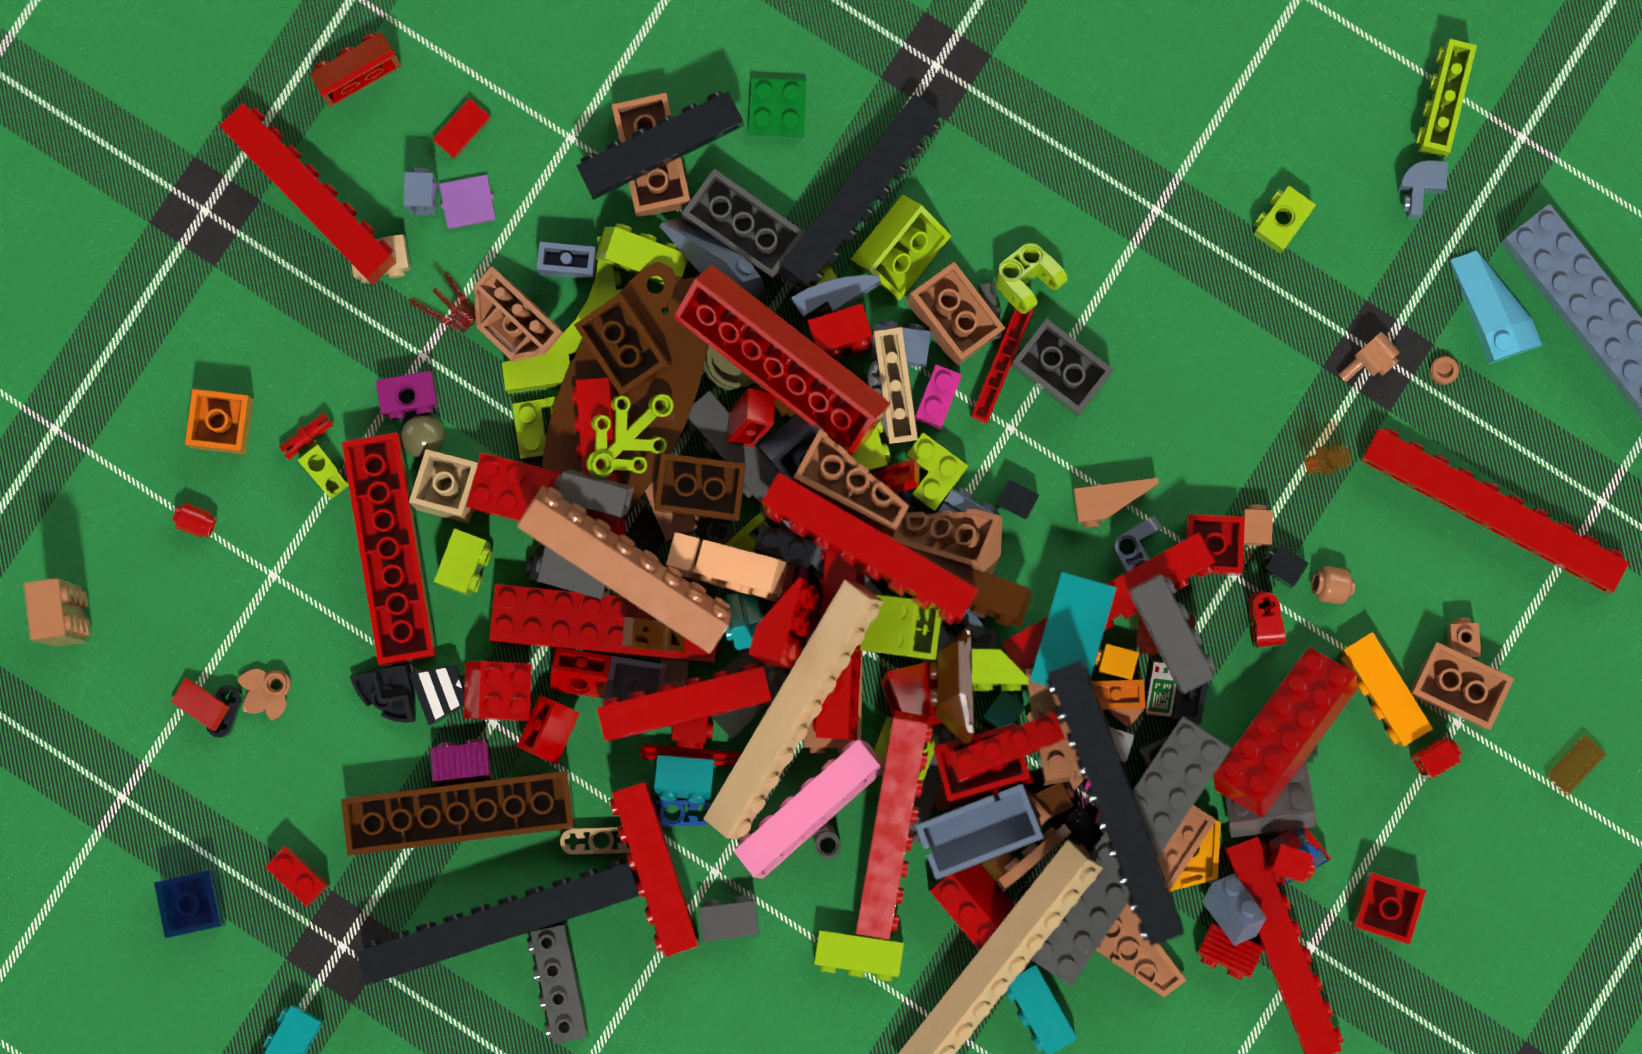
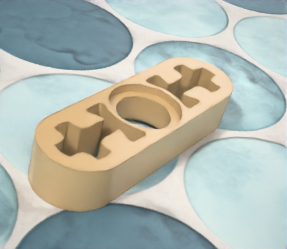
M618 827L569 829L560 838L561 848L568 854L631 852L630 848H627V843H617L619 849H613L615 840L612 832L618 831ZM584 832H590L588 839L590 850H585L586 844L576 845V850H571V846L565 843V840L571 837V833H575L576 838L581 839L586 838ZM599 832L606 833L609 836L610 842L605 849H599L594 845V836Z

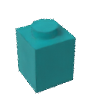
M1002 691L982 718L994 728L1013 724L1026 708L1021 704L1024 699L1014 691L1008 693Z

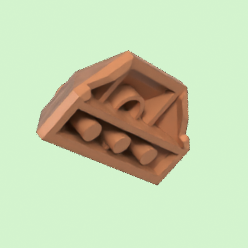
M491 266L473 286L477 328L511 361L517 362L545 355L563 335V331L549 316L494 267Z

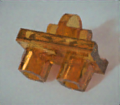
M1335 445L1333 447L1321 446L1315 448L1316 455L1303 459L1308 475L1323 473L1325 476L1340 474L1339 469H1345L1350 465L1352 453L1344 445Z

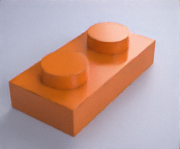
M1144 680L1092 681L1102 710L1145 709Z

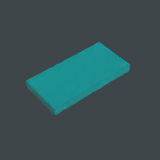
M1061 572L1030 682L1048 687L1046 679L1050 678L1048 672L1080 660H1084L1091 678L1116 587Z

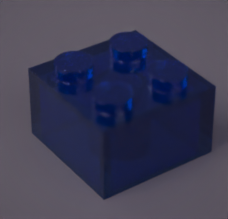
M215 870L154 882L165 938L226 926Z

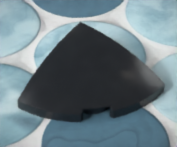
M409 663L382 667L350 676L353 687L366 706L373 704L383 712L381 717L404 723L416 721L415 693L409 675L412 674Z

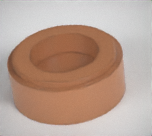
M1441 356L1432 362L1429 373L1435 383L1448 385L1457 378L1459 367L1453 358Z

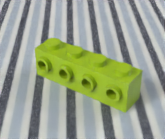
M1449 39L1444 47L1439 48L1436 57V63L1440 64L1438 74L1433 73L1429 90H1433L1431 101L1426 100L1422 116L1427 117L1425 126H1420L1416 137V143L1420 144L1418 152L1444 159L1450 154L1477 45Z

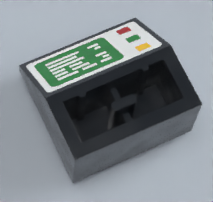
M1152 660L1145 698V709L1142 716L1179 722L1181 717L1184 716L1196 725H1200L1202 723L1208 682L1183 694L1178 690L1164 661Z

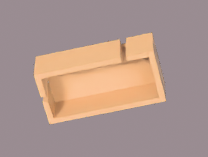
M676 532L666 563L667 566L677 569L685 578L699 582L703 581L721 588L726 587L747 595L752 594L777 602L778 597L782 598L789 590L796 570V566L779 559L707 540L701 542L699 538Z

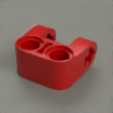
M1253 593L1248 600L1249 627L1253 647L1259 648L1285 644V630L1278 598L1271 593ZM1263 600L1268 601V606H1265L1264 609H1259L1258 606L1260 603H1263Z

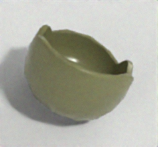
M418 415L412 417L403 425L400 438L405 451L412 456L423 458L426 449L436 452L443 447L446 431L442 422L434 416Z

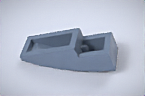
M878 275L842 277L810 287L791 297V302L803 320L826 306L834 313L879 286L881 280Z

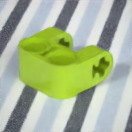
M1029 243L1002 261L995 284L997 289L1020 313L1026 314L1037 305V299L1034 293L1026 286L1027 283L1037 276L1051 290H1057L1068 281V278L1063 268L1042 250L1040 246ZM1026 259L1032 260L1035 263H1029ZM1005 275H1011L1014 278H1007Z

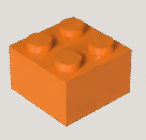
M192 389L185 445L193 449L246 455L253 399L248 395Z

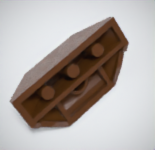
M965 627L937 653L935 663H930L929 677L935 683V689L930 691V705L935 706V717L963 743L970 744L974 733L971 628Z

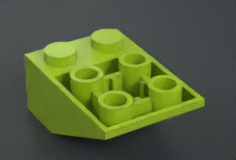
M876 595L884 602L879 608L877 618L870 623L865 632V637L861 642V651L936 660L941 619L938 617L939 611L932 607L925 610L913 603V599Z

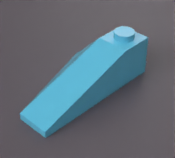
M1478 251L1450 260L1489 365L1542 346L1533 319Z

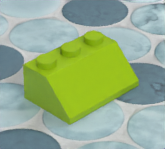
M902 194L850 260L866 275H878L881 280L879 286L900 301L950 239L951 235L921 204Z

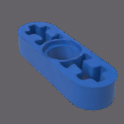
M653 800L654 805H662L660 808L661 826H703L708 824L704 819L703 821H698V816L695 815L688 816L690 822L683 821L685 818L684 804H690L689 810H697L698 805H703L704 810H709L711 804L707 801L698 804L691 803L688 800ZM673 804L680 808L681 815L678 820L669 821L665 817L664 811L668 805Z

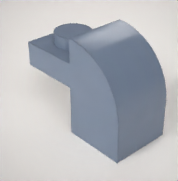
M1422 161L1413 165L1402 177L1398 191L1409 192V195H1404L1403 211H1407V219L1419 220L1422 216L1424 193L1443 194L1446 191L1448 162Z

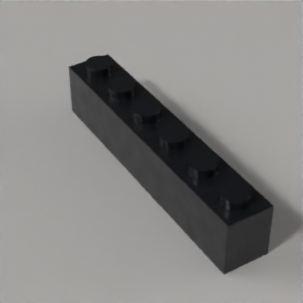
M717 91L709 95L705 103L698 106L696 103L688 105L681 110L682 114L674 118L666 116L656 122L657 126L649 130L642 128L630 135L631 139L623 143L620 140L615 141L605 147L606 151L598 155L591 153L581 158V163L576 166L592 199L595 200L744 127L743 119L729 91L723 94L721 91Z

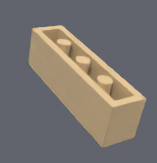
M903 328L874 331L883 397L891 403L885 412L889 443L918 440Z

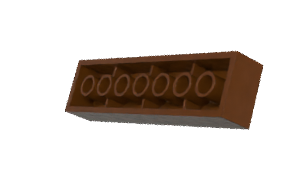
M568 771L341 799L347 856L576 828L570 772Z

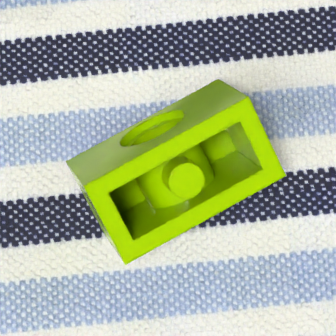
M1290 186L1284 192L1280 189L1270 201L1274 207L1268 214L1263 211L1254 223V226L1258 228L1254 236L1280 254L1316 206V204ZM1276 213H1286L1289 216V223L1286 225L1279 224L1275 218Z

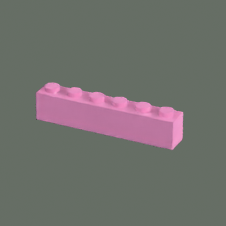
M858 739L848 743L842 751L844 753L836 760L828 761L821 769L823 772L816 778L813 777L804 782L801 786L802 790L795 797L790 796L785 799L777 813L765 817L759 823L760 828L753 834L745 835L738 842L740 846L734 850V853L753 877L764 879L884 772L885 763L868 742Z

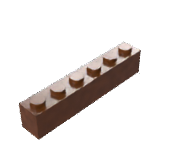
M903 545L978 589V593L969 607L971 614L981 618H985L986 615L994 617L997 623L1007 627H1011L1012 624L1021 627L1033 597L1028 587Z

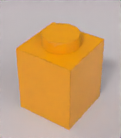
M1105 644L1104 649L1098 650L1094 665L1099 666L1098 673L1124 680H1132L1139 652Z

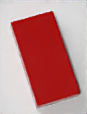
M469 98L435 136L433 141L455 159L487 124L491 117Z
M184 678L171 700L177 707L214 731L217 730L230 706L188 678Z

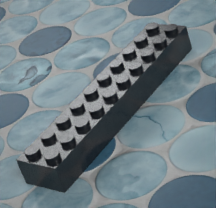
M1084 660L1048 672L1050 676L1049 679H1046L1051 696L1057 694L1060 705L1056 707L1061 723L1067 721L1070 732L1066 734L1072 750H1078L1081 758L1076 761L1082 778L1088 777L1091 785L1086 788L1092 805L1097 803L1101 813L1097 815L1102 832L1108 831L1111 839L1107 843L1112 859L1118 858L1121 868L1117 870L1122 886L1128 885L1131 895L1127 898L1133 914L1139 913L1142 921L1138 923V929L1143 941L1149 940L1150 945L1154 946L1184 935L1183 923Z
M624 859L606 864L608 870L599 873L597 868L579 873L580 879L572 882L570 877L552 882L553 888L544 890L543 886L524 891L526 897L517 899L516 895H511L497 900L499 906L490 908L489 904H484L470 909L471 915L463 917L462 912L444 917V924L438 926L435 921L417 926V932L409 934V931L406 930L389 935L390 941L382 943L381 939L362 944L363 950L356 952L365 984H373L639 897L635 871L631 870L629 863L625 864Z

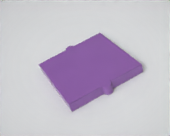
M487 175L439 184L443 201L441 208L445 212L448 229L496 220L492 202L494 195L491 194Z

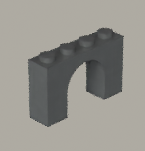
M569 469L558 476L555 489L563 495L562 499L571 505L576 503L584 509H593L623 517L629 512L634 486L604 478H596L590 474ZM545 546L543 557L540 556L536 566V572L539 573L538 582L599 599L609 596L610 588Z

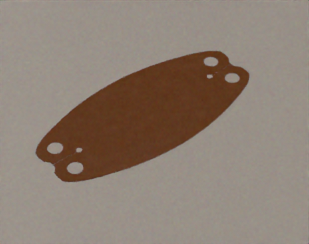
M656 262L640 271L619 293L627 296L672 366L627 396L630 400V408L627 412V429L649 408L648 403L652 396L656 394L669 396L673 401L672 412L666 417L657 416L635 439L650 440L652 437H662L667 443V448L663 453L671 454L691 412L702 377L708 344L673 318L682 303V297L689 291L695 278L679 279V277L675 276L671 267ZM652 276H659L664 281V289L658 294H653L647 289V281ZM663 307H667L669 309V312L667 314L662 313ZM585 341L581 344L565 375L554 405L543 453L542 468L560 473L569 469L582 471V460H578L576 452L577 443H580V432H576L574 417L578 415V405L573 402L572 388L576 387V380L608 378ZM615 388V395L621 396ZM620 399L617 402V407L620 410L623 409L625 403ZM660 400L655 403V408L658 411L662 408ZM659 440L654 442V449L657 451L661 447ZM623 450L620 453V459L630 460L634 456H639L647 461V469L643 473L638 474L630 470H621L622 483L634 486L630 508L642 496L659 473L661 454L634 450ZM636 460L634 463L636 470L641 468L640 460Z

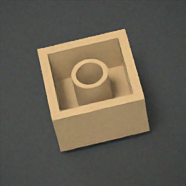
M426 449L409 503L418 511L469 524L473 510L466 507L478 463Z

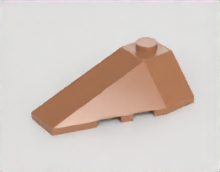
M966 509V512H951V510L931 514L909 512L905 514L894 537L885 535L900 544L992 575L1001 555L1002 517L977 509Z

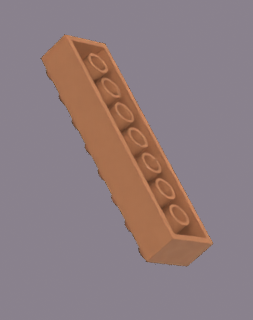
M541 487L517 525L518 528L710 654L729 626L733 611L729 609L728 603L718 597L713 599L706 594L705 588L696 582L689 583L683 579V575L674 567L668 566L666 568L658 562L659 559L653 553L647 550L642 552L634 546L635 543L627 536L622 534L620 536L610 531L611 527L606 522L600 519L595 521L586 515L587 511L576 503L569 504L562 499L563 495L556 489Z

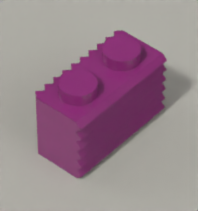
M472 739L466 741L465 745L457 746L452 743H441L437 745V748L430 749L432 780L435 787L492 780L490 752L486 742Z

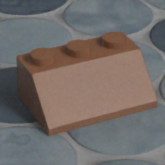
M955 262L911 292L906 300V303L926 329L931 331L930 334L955 367H958L980 351L1005 329Z
M1436 642L1422 664L1412 684L1410 693L1412 696L1484 730H1491L1514 678Z

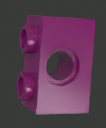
M431 371L376 380L380 412L384 417L388 416L389 420L405 418V413L415 411L417 415L433 413V408L439 407L435 378ZM406 390H413L415 392L414 400L408 404L402 403V393Z

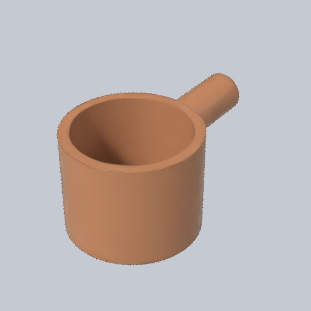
M1380 332L1355 355L1356 359L1342 370L1339 376L1347 382L1363 367L1373 377L1378 372L1383 376L1399 362L1396 356L1400 351L1383 332Z

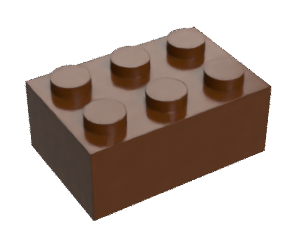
M619 293L574 324L621 396L627 397L672 366L627 296Z
M661 453L654 511L739 522L746 464Z

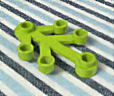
M664 394L652 396L648 403L649 408L628 429L627 412L630 408V400L626 396L614 397L611 407L615 411V439L608 449L607 431L611 426L610 419L604 415H597L592 419L591 425L596 431L595 451L589 455L586 466L588 472L593 477L606 478L613 470H630L633 473L640 474L647 469V461L643 457L634 456L630 460L615 459L623 450L650 451L654 454H661L666 450L667 443L662 437H652L650 440L635 439L657 416L666 417L672 412L673 401ZM620 399L625 403L621 410L617 407V402ZM658 400L662 402V408L659 411L655 408V403ZM602 418L605 421V426L599 429L597 423ZM659 440L661 447L656 451L654 449V442ZM598 459L603 460V467L601 469L596 467ZM636 460H640L641 462V468L639 470H636L634 468V463Z

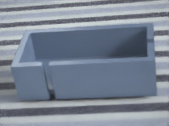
M1023 784L998 793L1001 800L997 802L994 796H990L915 825L924 850L932 849L933 851L927 857L936 880L1044 839Z

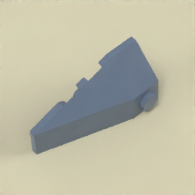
M682 218L661 223L660 228L700 274L713 265L753 297L762 296L766 293L761 276L743 256Z

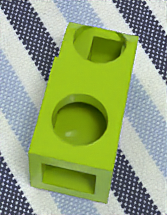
M317 444L298 459L299 463L331 499L349 486L320 445Z

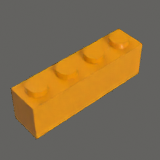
M1373 632L1340 651L1343 655L1340 658L1343 666L1357 674L1358 690L1363 697L1368 695L1373 703L1370 708L1378 721L1383 719L1388 727L1385 731L1386 735L1393 745L1398 743L1399 747H1404L1433 729Z

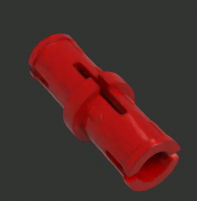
M323 412L304 428L300 426L295 435L278 446L282 452L287 451L284 455L288 460H291L292 457L307 445L312 446L315 444L314 440L334 426L330 420L319 426L328 419Z

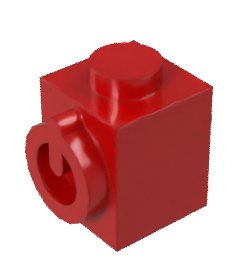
M709 717L673 725L672 740L677 741L676 747L703 750L704 744L707 743V738L713 737L714 722L709 721Z

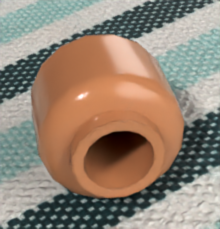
M1324 566L1314 573L1311 581V590L1319 601L1340 605L1345 603L1349 596L1354 594L1355 581L1351 578L1350 572L1344 568Z

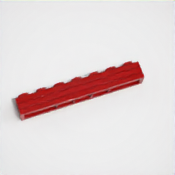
M1015 308L971 419L987 425L1034 310L1031 309L1026 314H1022Z

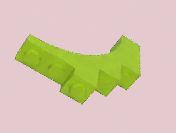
M599 236V237H598V248H599V244H600V241H601L602 236ZM598 260L595 281L587 302L575 321L563 332V335L545 355L517 362L511 360L502 362L504 384L507 393L562 385L573 361L571 357L576 355L584 341L574 324L619 294L622 290H617V287L622 286L620 269L615 270L614 266Z

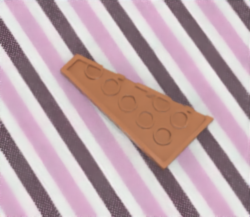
M1082 843L1081 845H1079L1080 847H1082L1085 851H1087V852L1090 854V852H1089V851L1087 850V848L1083 845V843ZM1127 903L1096 951L1133 975L1159 995L1165 997L1187 979L1160 944L1151 946L1149 940L1143 941L1138 929V923L1142 921L1137 914L1132 913L1130 905Z

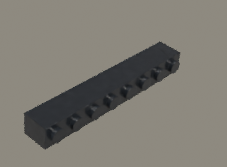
M914 94L781 263L779 272L803 290L808 289L811 285H818L825 275L822 273L827 264L832 266L841 255L840 247L844 242L849 245L858 233L855 229L861 221L866 223L875 210L872 206L877 200L882 202L892 189L889 187L890 183L894 178L898 181L908 169L905 165L911 157L916 159L925 146L922 143L926 137L932 138L941 127V124L938 123L941 113Z

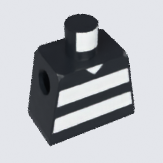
M451 665L409 674L428 725H435L464 708L465 674L460 675L457 666Z

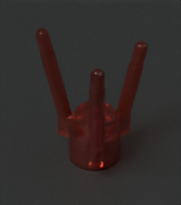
M448 272L444 276L463 306L459 304L456 307L437 288H434L433 292L452 311L449 315L452 321L422 303L410 299V304L449 326L455 333L458 330L465 333L476 322L475 308L470 305Z

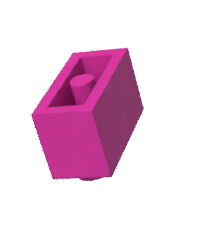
M935 365L915 416V421L941 431L962 374Z

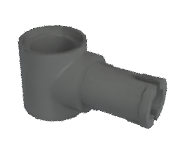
M827 822L812 836L818 855L825 860H832L840 854L841 843L836 836L833 826H830L829 822ZM825 839L835 841V850L831 853L822 852L820 849L822 841Z

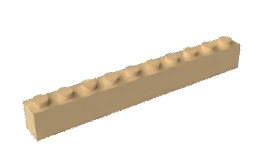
M846 580L843 582L703 818L724 837L742 839L750 831L752 821L757 813L763 809L765 799L771 789L778 784L780 774L785 766L791 762L799 742L806 737L811 722L821 712L822 704L827 695L834 690L836 680L842 670L849 665L850 657L856 647L863 641L867 628L877 618L879 608L884 601L862 584Z
M1067 840L898 1054H956L963 1043L970 1038L983 1018L989 1014L999 998L1005 994L1018 974L1024 970L1034 954L1043 946V943L1053 930L1060 925L1061 920L1078 902L1088 886L1095 881L1103 867L1082 847Z

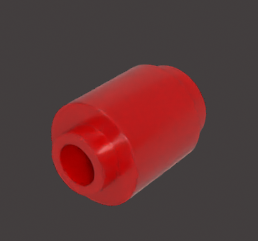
M185 503L182 507L178 506L176 508L172 521L176 522L175 528L199 538L203 536L209 538L214 530L217 517L212 516L210 511Z

